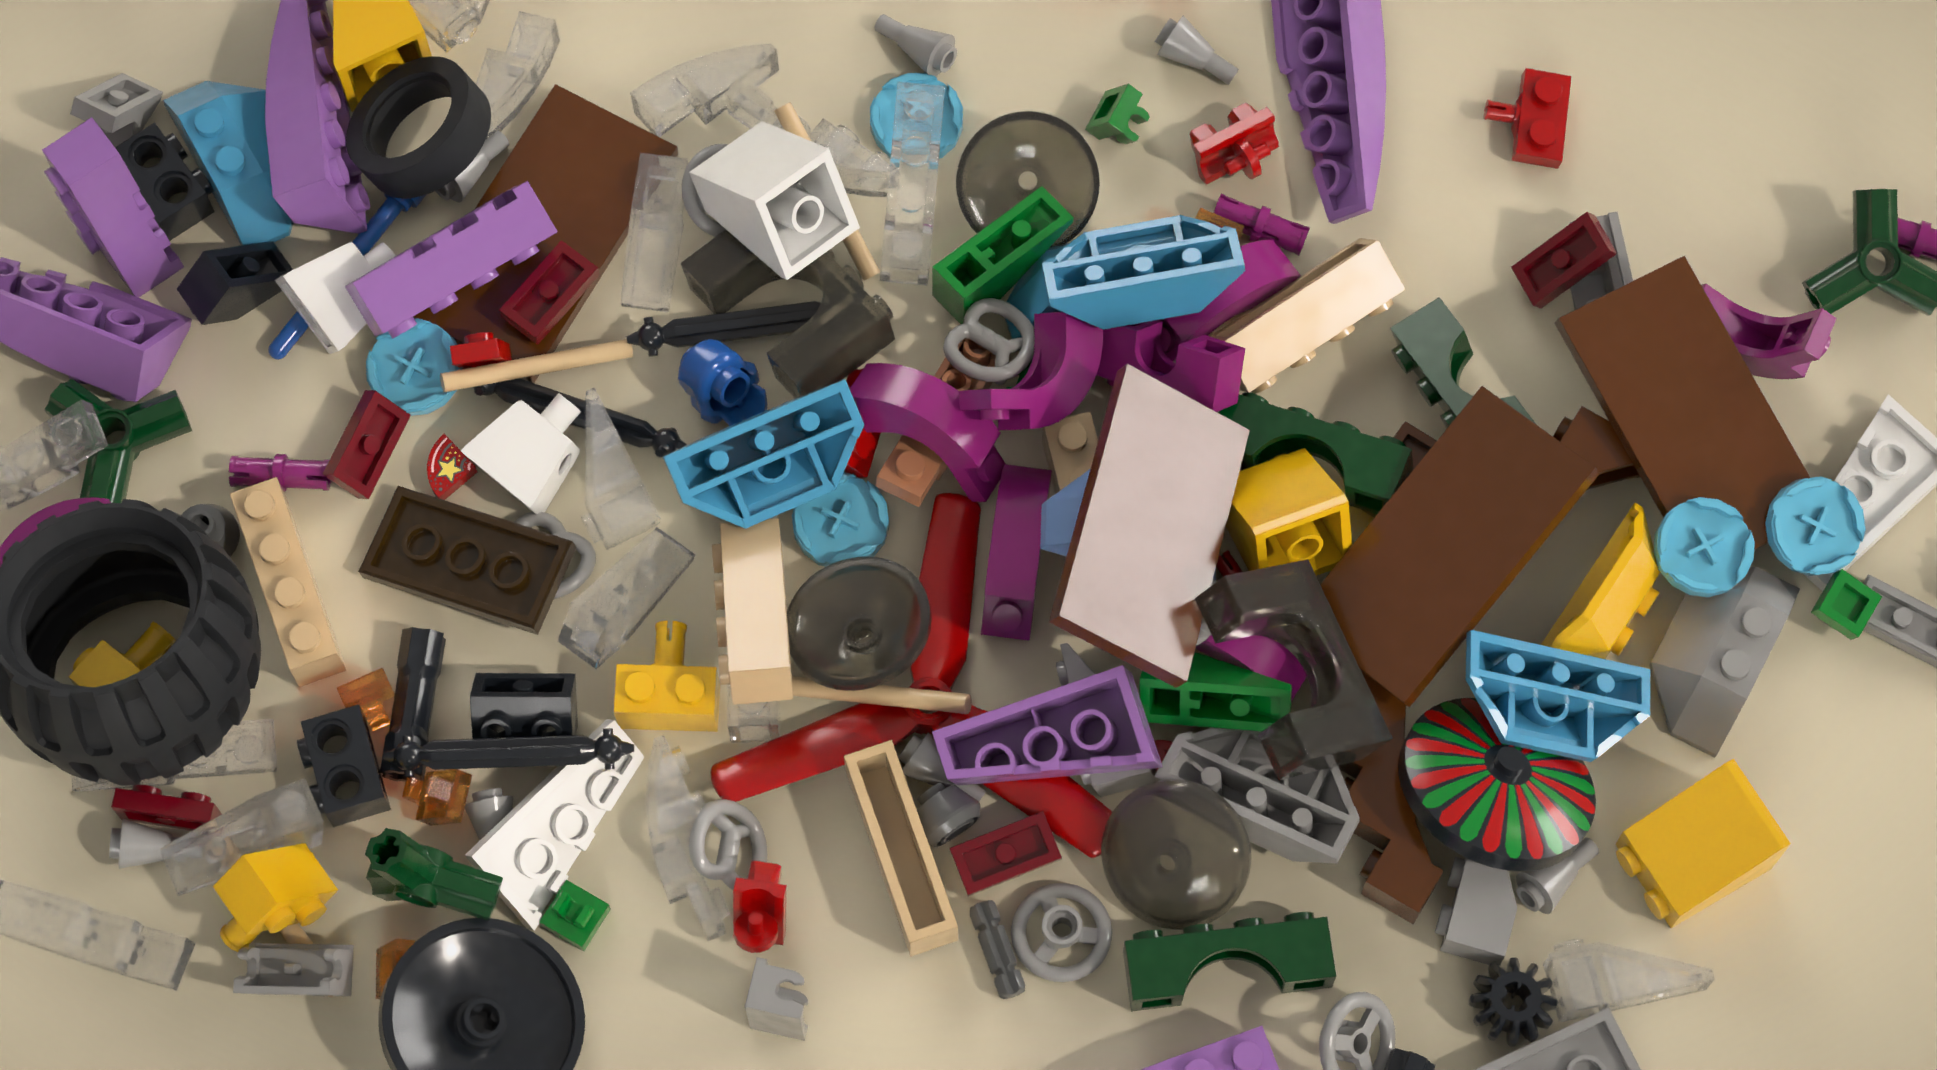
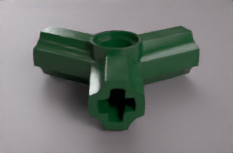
M1897 189L1854 190L1853 251L1802 282L1805 294L1816 310L1823 308L1832 314L1876 287L1919 312L1930 316L1937 307V271L1906 255L1898 248ZM1873 249L1881 252L1886 262L1885 269L1878 276L1872 274L1866 265L1867 255Z
M71 378L69 381L59 384L50 395L49 402L45 407V412L51 418L90 446L80 498L109 499L111 503H122L123 499H126L133 461L139 456L140 452L192 431L186 411L176 390L125 410L111 408ZM125 431V435L119 442L114 444L105 443V440L112 432Z
M385 828L380 835L370 838L365 855L371 862L366 879L372 886V895L386 901L404 900L427 908H436L439 905L490 921L502 886L503 877L454 862L449 854L433 847L418 844L399 830Z

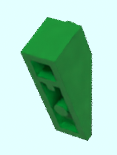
M1041 186L932 266V296L960 324H963L964 316L974 302L985 298L1001 299L1073 223L1074 217Z
M1194 653L1187 682L1177 688L1144 671L1141 673L1140 699L1148 723L1290 734L1291 684L1200 653Z

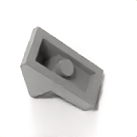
M121 73L74 97L70 114L84 121L92 117L113 146L117 147L143 130L161 101L163 92Z

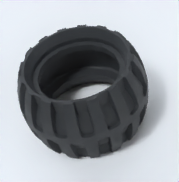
M123 499L122 503L103 504L100 501H93L81 504L78 510L57 518L53 515L37 524L38 529L21 543L16 541L3 555V564L0 567V715L13 733L40 758L53 763L61 770L73 776L93 782L105 779L120 786L140 785L141 780L162 776L165 779L183 772L184 766L192 763L199 757L204 755L207 758L222 745V738L233 725L238 726L246 714L250 704V689L256 687L261 661V641L258 633L259 624L254 601L242 574L225 550L208 537L199 526L185 517L166 508L158 511L148 503L131 499ZM165 600L190 608L180 637L161 658L142 671L123 680L98 687L62 684L54 679L57 661L69 641L98 617L124 605L139 601Z

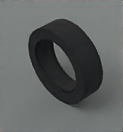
M438 56L414 59L384 75L360 100L351 116L346 132L348 155L361 172L384 194L400 199L424 196L454 180L477 156L487 138L491 124L490 103L483 91L456 62ZM451 97V106L446 119L427 142L405 155L394 158L386 157L387 146L394 131L410 113L432 100Z

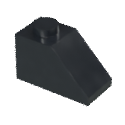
M273 241L206 250L202 252L177 287V291L201 325L239 319L280 293L282 290L275 280L292 271L293 268Z

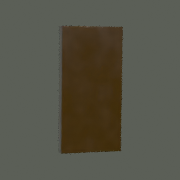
M397 486L358 572L364 579L538 635L577 547L571 540Z

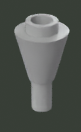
M885 14L881 15L876 21L875 31L897 42L898 46L928 75L937 76L941 72L945 73L953 65L957 56L953 35L910 25L905 26Z
M1184 15L1178 23L1170 18L1155 40L1157 44L1162 46L1157 55L1200 70L1204 68L1228 85L1239 70L1215 54V50Z
M496 131L485 140L479 153L469 166L454 180L435 192L445 200L452 199L455 202H462L489 165V161L509 146L506 136L502 132Z
M928 732L923 740L914 734L898 757L899 761L905 764L902 768L904 775L933 786L941 782L946 788L956 785L946 778L935 740ZM977 784L956 785L978 801L981 800L986 792Z
M502 788L472 793L473 802L464 805L479 840L513 809V796H503Z
M123 819L121 829L112 828L109 858L119 859V869L170 860V857L204 859L205 839L172 837L170 833Z
M1585 838L1578 848L1562 862L1544 869L1518 873L1516 876L1518 885L1516 891L1521 902L1531 911L1550 914L1577 876L1578 870L1599 853L1597 845L1591 839Z

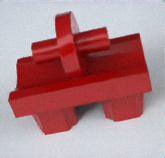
M1245 102L1232 109L1227 116L1229 127L1217 132L1212 125L1203 124L1190 131L1189 136L1192 150L1196 157L1199 177L1206 185L1226 174L1231 176L1240 170L1249 179H1254L1262 174L1259 160L1271 155V151L1279 147V141L1274 131L1275 116L1268 107L1256 111Z
M751 861L748 879L736 877L733 889V938L740 948L750 953H761L769 950L774 944H784L787 885L780 884L781 865Z

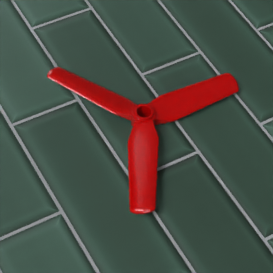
M940 493L936 495L906 644L912 684L909 688L952 692L951 690L967 659L981 507L978 502H972L967 496L962 494ZM858 703L715 763L710 771L711 781L721 799L737 802L844 766L845 755L892 740L893 745L896 746L914 732L920 735L927 734L928 732L932 734V731L988 711L971 705V710L968 714L942 711L928 714L913 708ZM1070 776L982 783L1028 816L1044 811L1051 831L1090 858H1095L1105 852L1117 837L1121 827L1120 817Z

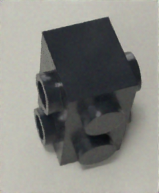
M476 673L470 693L472 739L576 735L578 728L576 674Z

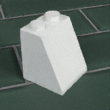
M763 121L689 172L705 211L781 278L786 280L860 228L829 148Z

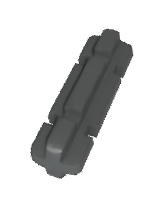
M993 900L975 904L970 908V917L975 930L980 931L978 939L991 974H996L994 983L998 994L1002 999L1018 996L1025 991V982L1020 969H1015L1017 961L1004 925H999L998 923L1001 917Z

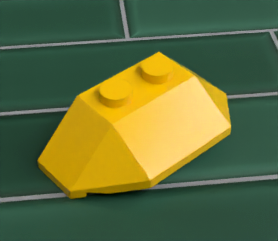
M1634 502L1541 645L1606 659L1610 652L1617 656L1621 654L1634 633L1632 629L1627 627L1635 613H1638L1645 617L1660 593L1652 588L1660 571L1654 557V546L1642 506Z

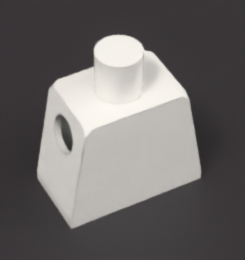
M349 242L280 276L275 281L327 352L332 354L344 348L367 324L345 286L394 258L395 254L382 242L363 256L356 245Z
M559 393L541 414L537 413L524 401L519 400L466 444L461 452L535 514L545 512L579 456L580 449L563 433L581 411Z

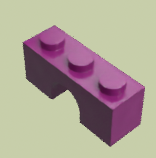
M1161 320L1103 330L1102 354L1096 375L1106 378L1107 384L1113 386L1117 371L1126 364H1129L1216 412L1238 403L1246 348L1202 335L1179 344L1176 362L1174 363L1166 356L1161 345L1163 325Z

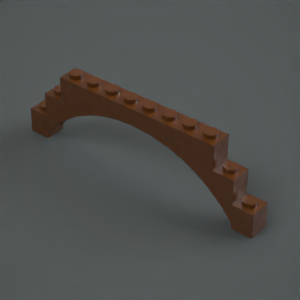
M1581 406L1573 420L1566 416L1563 418L1553 437L1595 466L1600 473L1587 490L1640 477L1608 420ZM1344 665L1330 688V691L1336 693L1330 706L1326 709L1319 705L1305 729L1306 732L1311 734L1307 749L1336 761L1341 771L1355 778V781L1349 777L1344 779L1352 802L1360 817L1354 834L1383 850V853L1374 849L1364 864L1359 875L1367 880L1361 894L1414 925L1437 886L1444 870L1432 864L1417 826L1415 814L1404 796L1399 780L1398 761L1401 747L1405 741L1406 705L1355 665L1353 668Z

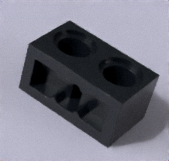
M154 122L115 147L140 189L139 192L155 215L153 218L159 228L164 231L169 241L215 212L208 198V195L214 192L213 188L199 168L193 171L188 169L183 162L188 155L173 133L165 137ZM151 158H162L153 167H143L144 163ZM176 193H187L186 197L180 202H168L170 197Z
M359 704L301 721L305 738L297 740V746L304 768L313 767L317 784L309 786V790L317 815L325 813L332 826L336 827L391 810L367 719ZM339 735L347 738L345 746L336 753H326L323 751L324 744L331 737ZM354 781L360 784L358 792L352 798L346 800L336 798V791L343 783Z

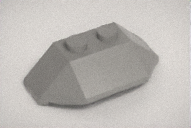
M1755 566L1750 567L1746 576L1726 593L1712 597L1685 594L1650 663L1651 672L1667 718L1666 723L1671 736L1714 758L1717 756L1791 612L1800 588Z
M1209 728L1193 734L1191 732L1177 734L1162 761L1163 768H1159L1154 776L1156 782L1203 821L1291 861L1337 864L1360 821L1359 814L1352 802L1337 762L1271 732Z

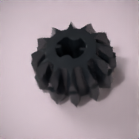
M1515 957L1510 958L1506 971L1499 963L1494 961L1488 966L1490 977L1477 975L1473 984L1480 993L1470 996L1469 1005L1474 1008L1484 1009L1474 1017L1473 1022L1476 1026H1482L1488 1022L1493 1025L1487 1036L1490 1040L1495 1041L1501 1031L1506 1032L1508 1045L1516 1046L1521 1032L1524 1038L1532 1043L1539 1036L1537 1027L1548 1029L1552 1024L1553 1019L1545 1011L1554 1010L1558 1000L1553 996L1543 994L1553 985L1550 978L1535 981L1534 976L1539 968L1537 964L1531 963L1525 973L1520 972V963L1518 958ZM1507 992L1511 993L1512 999H1514L1515 995H1518L1523 1000L1519 1011H1515V1005L1508 1009L1503 1004Z

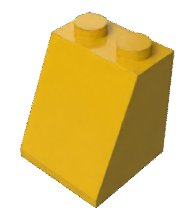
M333 0V64L351 112H353L366 92L388 72L414 59L432 56L425 31L409 0Z
M1303 448L1289 454L1278 455L1267 462L1245 470H1240L1226 528L1261 595H1266L1331 571L1352 546L1349 501L1311 454Z
M1733 758L1624 830L1615 845L1619 849L1616 851L1617 859L1624 871L1630 877L1636 875L1646 890L1644 899L1650 911L1657 919L1661 920L1664 918L1669 927L1673 928L1771 870L1791 843Z

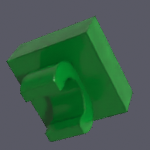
M1129 83L1105 91L1085 130L1098 140L1115 136L1123 144L1136 142L1139 136L1130 130L1128 121L1132 119L1133 122L1141 124L1149 120L1148 112L1144 108L1137 106L1143 94Z
M1841 569L1833 573L1811 613L1831 628L1852 640L1860 636L1882 596Z
M566 879L539 923L544 929L585 951L611 908L608 903Z

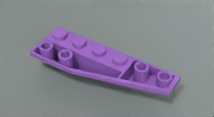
M281 0L270 46L266 78L265 125L273 198L296 224L360 234L367 231L365 211L370 209V201L362 185V172L352 162L346 148V132L351 118L348 104L333 64V30L325 3L328 0Z

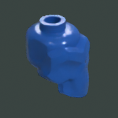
M713 339L699 342L689 348L682 356L678 380L685 392L690 395L692 406L700 413L701 419L713 424L724 420L731 426L767 410L766 391L757 385L760 380L755 364L744 361L739 354L722 342Z

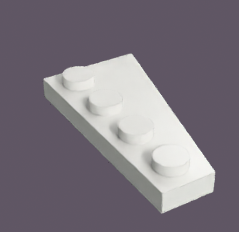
M1889 394L1834 480L1840 486H1845L1854 493L1863 509L1866 527L1863 542H1860L1859 548L1855 552L1857 553L1850 564L1841 569L1846 571L1937 486V438ZM1833 573L1805 576L1823 592Z
M606 719L589 736V738L596 741L603 735V729L613 728V734L618 736L621 741L634 744L616 721ZM635 744L634 752L622 756L619 761L615 762V769L605 770L604 763L600 762L597 758L585 765L557 766L465 854V857L476 869L503 877L499 897L526 929L535 931L543 917L541 913L553 894H557L566 879H568L569 876L566 874L579 853L587 849L596 835L593 831L606 811H611L644 759V755Z

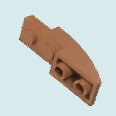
M963 339L959 343L958 349L965 358L982 366L995 367V354L970 339ZM946 357L934 377L946 382L959 391L990 389L993 383L977 380L961 373L950 364ZM902 435L877 475L875 486L919 507L935 480L939 481L948 466L929 447L913 438Z

